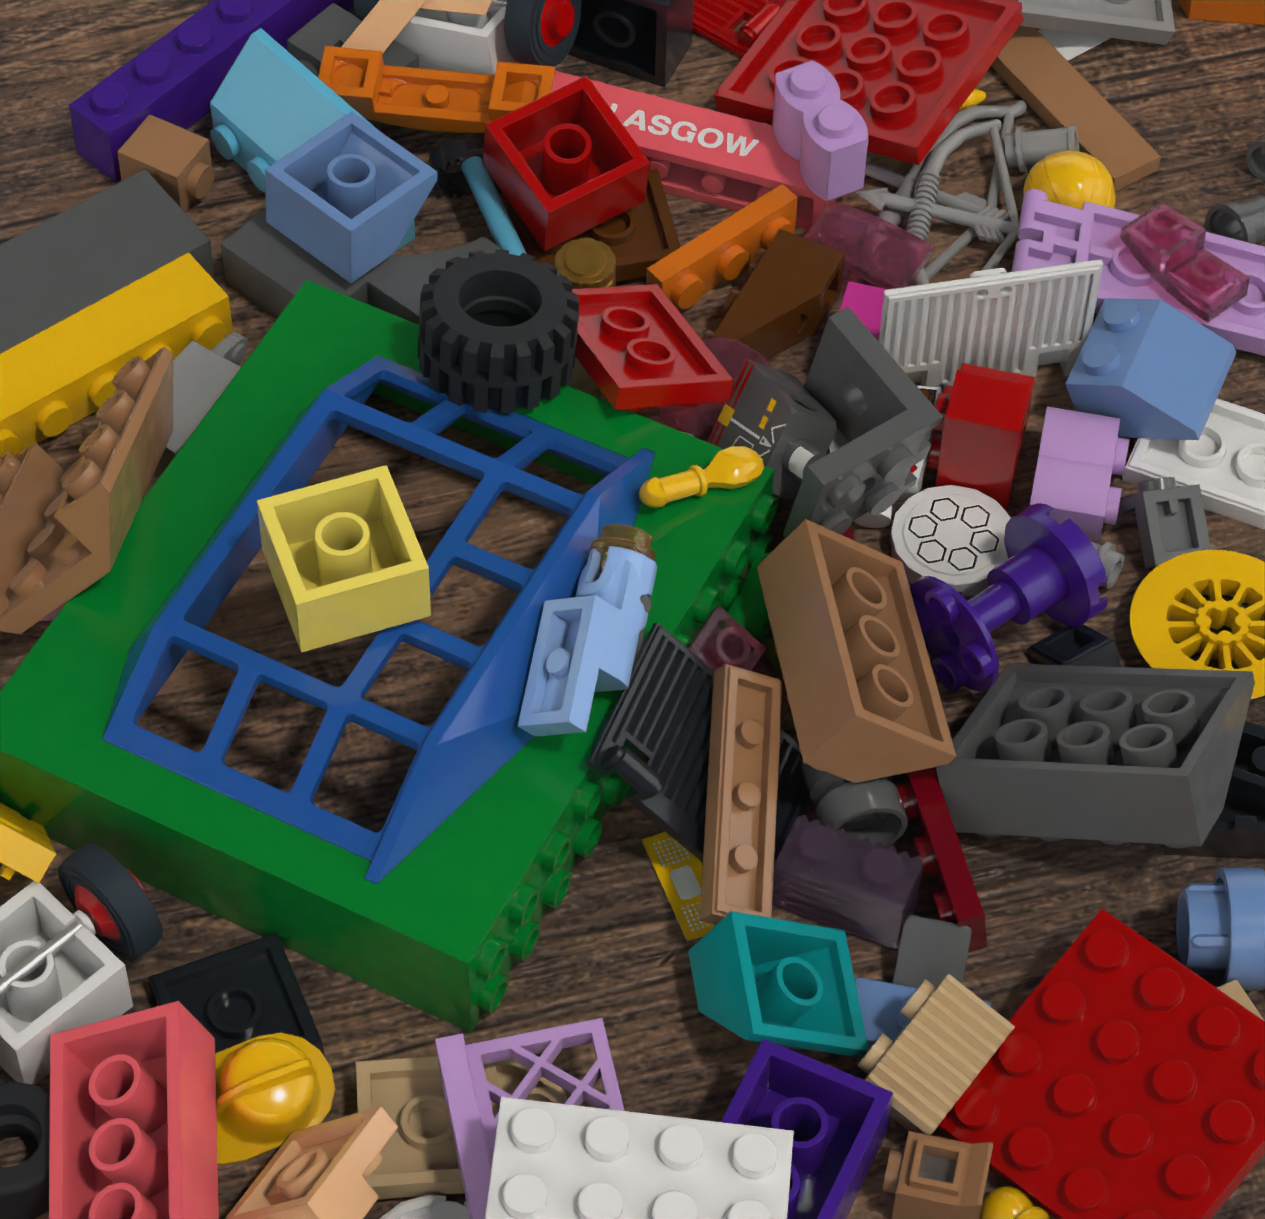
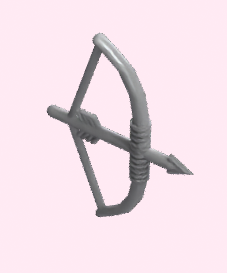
M999 119L953 131L934 147L922 171L918 174L913 198L889 193L886 187L854 191L880 210H883L885 206L909 212L904 239L906 241V268L914 286L930 284L923 267V245L927 243L932 218L974 228L979 240L993 241L995 244H1001L982 270L995 269L1016 239H1019L1018 228L1020 221L999 134L1002 125ZM990 134L1007 212L986 206L976 214L936 204L941 181L939 173L947 157L963 142Z

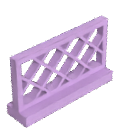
M603 1018L465 1045L463 1033L435 1039L439 1072L470 1219H485L499 1115L498 1112L494 1118L491 1101L500 1106L501 1097L526 1099L539 1080L544 1077L572 1093L565 1104L580 1106L583 1101H586L596 1108L625 1111ZM592 1043L596 1061L581 1081L552 1065L563 1048ZM542 1053L540 1057L535 1054ZM512 1059L530 1069V1071L513 1094L510 1095L486 1081L483 1064ZM600 1078L604 1094L593 1088Z

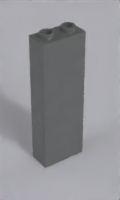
M144 169L0 245V354L188 252L215 280L210 239Z

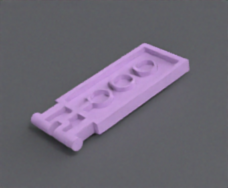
M1030 189L1024 193L1018 228V238L1020 241L1016 243L1011 272L1102 259L1103 269L1095 307L1096 314L1099 313L1105 298L1161 299L1232 343L1235 349L1265 356L1264 246L1084 201L1081 209L1047 201L1046 193L1039 189Z

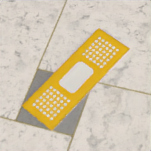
M666 832L641 839L686 940L690 941L705 936L715 924L700 921L703 871L701 861Z

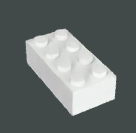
M501 1097L485 1219H787L794 1131Z

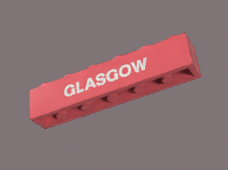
M556 71L553 91L582 77ZM591 80L649 160V170L658 169L665 193L739 211L783 184L798 197L796 227L823 233L836 198L825 201L807 187L800 174L799 161L789 156L779 146L774 137L772 125Z

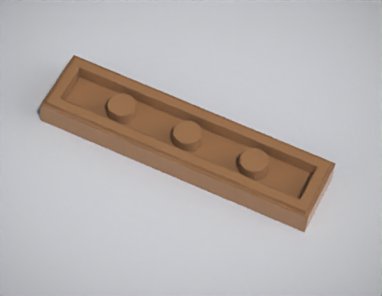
M1019 26L991 67L1050 129L1066 128L1075 125L1079 138V151L1095 157L1105 165L1113 179L1115 192L1158 171L1161 156L1036 28Z
M724 664L714 671L700 906V921L715 925L730 911L771 918L783 680Z

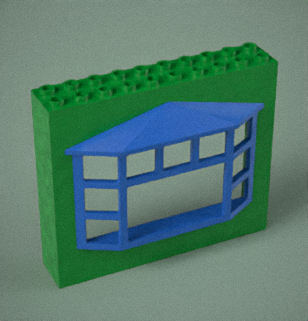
M306 280L144 497L111 571L65 603L1 689L0 803L19 812L26 819L33 820L44 826L49 839L75 851L87 844H95L111 854L138 880L262 937L277 933L282 946L472 1033L483 1013L493 1014L501 1004L509 983L508 972L517 958L525 961L532 953L540 935L541 924L539 922L548 907L557 909L561 905L571 884L572 872L570 871L579 856L588 858L592 854L602 833V818L610 806L620 807L630 788V785L615 773L600 778L586 766V761L621 690L594 692L586 732L534 736L517 727L544 602L575 597L581 572L586 566L590 550L593 548L603 553L605 560L609 546L636 551L655 561L658 568L651 596L652 606L648 612L646 627H644L643 644L653 624L658 622L704 663H707L712 656L711 642L735 597L741 593L740 589L753 562L758 556L774 550L776 538L769 535L770 526L779 505V499L772 496L774 469L764 466V470L758 479L745 487L735 489L708 488L704 496L693 495L666 503L664 507H648L642 503L638 494L646 480L683 472L692 465H698L703 470L710 464L716 454L724 449L634 412L622 409L615 410L609 402L568 385L560 386L559 395L551 401L540 399V406L530 410L517 407L514 408V413L500 414L499 409H487V413L473 411V405L466 402L458 406L448 401V393L438 394L430 387V378L422 376L419 369L420 359H417L418 324ZM373 393L423 415L413 422H405L368 407L364 403L370 394ZM349 425L481 481L426 561L429 567L430 598L453 565L517 591L519 594L484 646H476L415 620L380 630L345 683L340 687H335L204 630V627L262 547L257 500L304 488ZM453 426L506 448L508 451L498 458H492L438 436V434L447 427ZM535 460L594 486L585 494H578L527 473L523 469ZM502 491H507L568 517L538 565L533 569H528L467 543ZM402 642L468 670L431 726H423L363 699L398 645ZM188 650L237 671V675L208 740L200 752L190 750L141 728L137 724L139 718ZM260 683H265L327 711L295 784L289 792L277 789L225 764V756L255 689ZM349 722L358 724L417 750L384 827L377 833L314 804V796L341 735Z

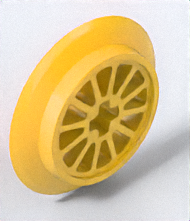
M1199 550L1178 555L1150 571L1136 589L1129 615L1130 628L1135 645L1151 668L1253 671L1255 684L1251 699L1265 696V621H1260L1262 619L1265 620V562L1233 551ZM1202 595H1208L1210 600L1207 601ZM1222 595L1233 597V599L1225 601L1222 599ZM1243 603L1251 605L1245 609L1241 607ZM1224 625L1232 629L1231 633L1223 630L1217 635L1210 631V627L1218 630ZM1197 653H1202L1197 661L1190 658ZM1211 659L1218 660L1219 669L1207 666ZM1231 659L1239 667V669H1234L1232 667Z

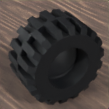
M495 249V253L485 254L482 250L469 252L468 258L463 259L456 256L446 261L445 269L436 268L429 275V284L423 285L420 295L417 359H420L419 369L422 376L430 378V387L438 394L448 393V401L458 406L463 405L465 402L472 404L473 411L487 413V409H499L500 414L514 413V408L523 407L526 410L539 407L540 399L551 401L559 395L560 386H567L572 377V368H574L579 299L578 295L572 292L573 284L566 276H557V268L550 263L540 264L535 262V256L522 253L520 256L509 254V250Z

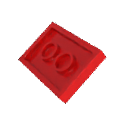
M657 284L572 289V292L576 293L579 299L575 357L615 410L622 409L638 412L647 407L673 405L698 407L703 403L729 401L733 378Z

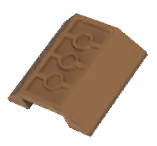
M165 346L145 361L140 356L131 359L117 372L112 380V384L116 387L113 395L103 403L96 413V418L100 421L97 429L80 446L79 452L83 456L76 460L66 471L36 442H33L16 456L9 451L0 456V632L22 634L111 571L173 432V354Z

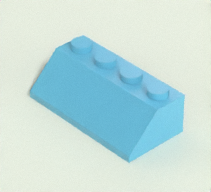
M261 28L251 34L210 102L213 124L210 136L215 148L225 159H233L245 169L252 182L262 192H265V169L350 112H353L372 125ZM414 221L396 251L415 239Z

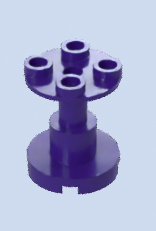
M1036 503L1007 522L1004 544L1008 559L989 571L987 576L988 588L967 601L951 585L936 577L924 576L911 585L910 591L926 649L933 657V671L938 680L947 689L956 691L960 687L965 686L974 691H984L996 683L999 662L990 632L1008 620L1024 625L1045 612L1049 617L1066 626L1077 627L1086 623L1106 608L1109 596L1101 597L1098 588L1107 581L1106 571L1099 554L1086 534L1070 518L1059 524L1049 517L1050 511L1055 508L1047 504Z

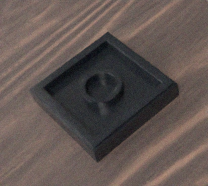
M277 933L148 977L150 990L156 1006L179 1001L215 1038V1053L258 1036L285 1033L302 1037L318 1048L324 1055L323 1042Z

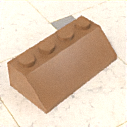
M805 519L757 566L764 604L768 612L775 650L779 658L787 700L791 708L803 762L818 771L828 772L853 783L948 765L956 758V753L903 562Z

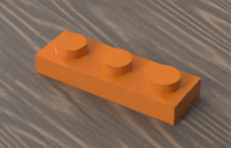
M783 184L777 186L648 267L646 285L657 284L677 310L692 307L708 291L726 280L731 281L739 277L750 265L756 251L760 247L768 248L779 229L795 234L798 197Z

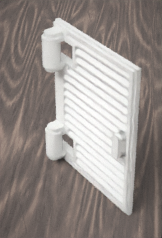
M1102 259L1014 272H1006L1005 268L975 271L970 274V278L885 290L878 342L915 384L920 383L921 386L941 387V393H944L946 385L953 386L956 371H961L963 363L1032 376L1035 379L1038 366L1060 363L1064 376H1069L1092 328L1103 269Z

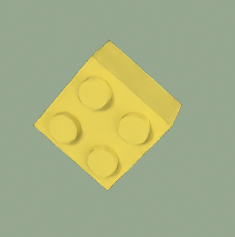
M387 465L257 500L262 550L301 653L431 616L429 567Z

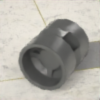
M802 759L801 771L810 799L817 806L815 809L816 818L825 846L830 852L844 857L863 856L890 846L904 834L908 827L907 815L898 789L891 782L892 776L853 783L828 772L818 771L805 764Z

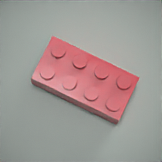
M179 1001L50 1034L49 1219H219L215 1038Z

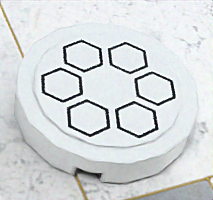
M956 485L927 488L909 497L895 513L890 536L892 558L903 562L907 580L911 584L921 577L932 576L951 585L956 591L962 592L963 597L977 595L988 588L987 576L989 571L1008 559L1004 536L1005 526L1011 517L996 500L976 489Z

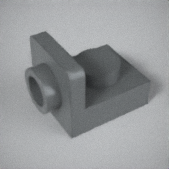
M1175 477L1148 480L1138 483V494L1120 501L1122 513H1136L1145 569L1155 568L1184 553L1211 550L1200 484L1176 487Z

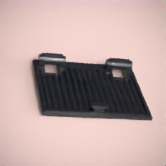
M656 622L653 624L632 667L629 687L620 691L586 761V766L600 778L613 773L618 775L630 785L625 799L703 863L714 670ZM781 728L773 887L777 881V878L774 876L809 797L801 771V761L803 758L799 750V743Z

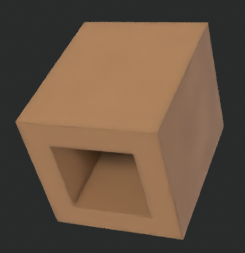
M149 114L117 152L121 181L146 169L185 213L197 198H204L212 187L215 170L211 163L209 139Z

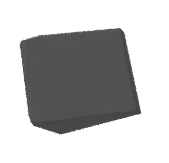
M907 915L904 921L893 984L918 988L927 979L936 987L947 974H950L962 984L972 935L971 927H959L955 923Z

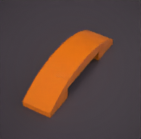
M325 46L318 78L366 119L419 130L482 133L485 132V124L553 92L556 70L553 66L498 61L495 75L384 65L382 51Z

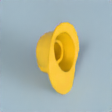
M285 1033L262 1035L215 1053L218 1164L227 1165L246 1161L282 1146L292 1132L321 1124L331 1110L335 1092L332 1068L321 1051L302 1037Z

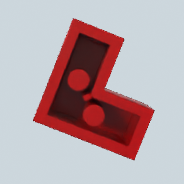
M966 363L962 364L961 371H956L953 386L946 385L944 393L939 392L935 407L943 418L941 423L932 429L943 431V433L934 431L927 468L938 470L936 487L956 485L976 489L996 500L1002 508H1008L1028 422L1035 377Z

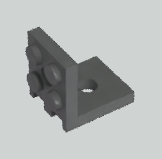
M849 307L828 317L804 385L837 421V428L849 443L807 467L783 531L785 538L805 519L842 535L849 528L852 521L867 512L871 516H876L887 510L896 502L902 492L915 485L917 478L910 471V468L924 460L931 447L930 442L924 437L925 432L939 425L943 418Z

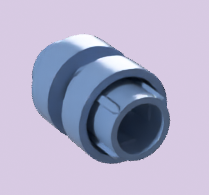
M1219 867L1215 872L1213 883H1190L1186 888L1180 890L1176 913V940L1179 962L1197 975H1214L1217 987L1237 979L1244 991H1263L1265 989V871L1261 867Z

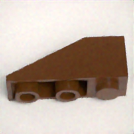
M782 229L778 230L767 249L760 247L756 251L749 266L748 280L742 289L734 288L731 291L723 309L720 325L716 331L708 329L702 338V341L733 380L738 377L746 359L762 364L817 333L841 293L844 252Z

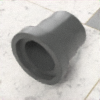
M1254 195L1238 202L1224 201L1211 207L1205 218V231L1253 244L1261 243L1265 240V196Z

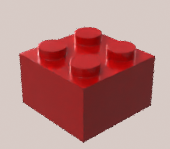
M588 76L582 77L485 124L483 165L544 252L645 202L650 162Z

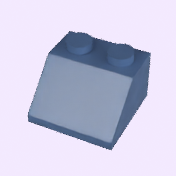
M350 112L265 169L266 222L349 283H353L395 253L437 182V171L362 118Z
M1105 298L1065 385L1076 411L1120 418L1118 437L1199 440L1235 358L1236 350L1232 343L1161 299Z

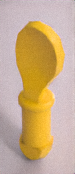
M730 446L719 451L703 470L698 465H692L683 472L646 480L639 490V499L648 507L658 508L664 507L666 503L689 496H704L708 488L735 489L745 487L756 481L764 470L763 459L756 451L748 447Z

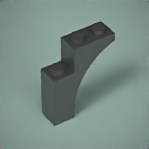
M263 210L221 243L225 283L276 319L304 282L310 280L418 325L421 291L424 284H429V275L436 268L445 269L446 261L456 256L463 259L468 258L469 252L482 250L485 254L495 253V249L502 250V248L487 238L482 237L470 243L443 251L416 255H391L356 281L349 283L266 222V212Z

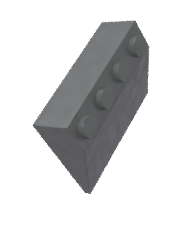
M1008 663L998 676L996 683L990 687L952 740L956 758L948 765L936 767L939 784L956 832L977 833L985 838L1012 835L1038 837L1044 841H1059L1063 839L1099 840L1108 845H1120L1127 842L1164 844L1166 847L1174 849L1202 846L1224 808L1255 684L1253 671Z

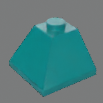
M730 911L688 951L698 1011L743 1039L755 1042H762L763 1039H766L781 1046L861 1058L869 1050L844 930Z

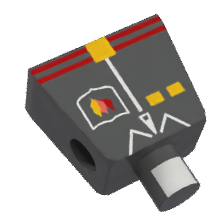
M746 359L732 387L729 401L725 402L707 442L722 449L730 446H745L756 451L763 459L764 466L774 469L772 494L795 501L807 467L828 455L826 452L837 431V421L795 376Z

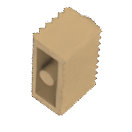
M947 974L936 987L925 979L900 1010L903 1015L910 1019L894 1041L882 1033L857 1065L867 1073L863 1080L893 1092L890 1116L908 1131L931 1135L1015 1027L950 974Z

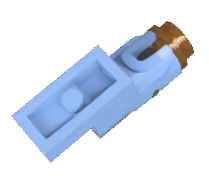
M620 524L602 527L599 538L591 542L588 562L581 572L575 597L544 602L517 727L534 736L586 732L594 692L628 689L632 667L643 646L644 627H646L648 612L652 606L651 596L658 569L655 563L656 554L651 549L653 538L647 532Z

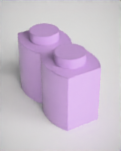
M813 60L776 73L772 122L773 134L779 146L789 156L799 161L800 174L807 187L825 201L862 189L864 187L868 129L858 111L848 103L840 100V89L833 75L825 67Z
M1048 406L1046 408L1030 506L1042 503L1055 508L1050 511L1049 517L1059 524L1070 518L1081 528L1090 541L1100 542L1103 523L1116 525L1122 488L1110 486L1111 475L1123 476L1129 446V439L1118 438L1120 418Z

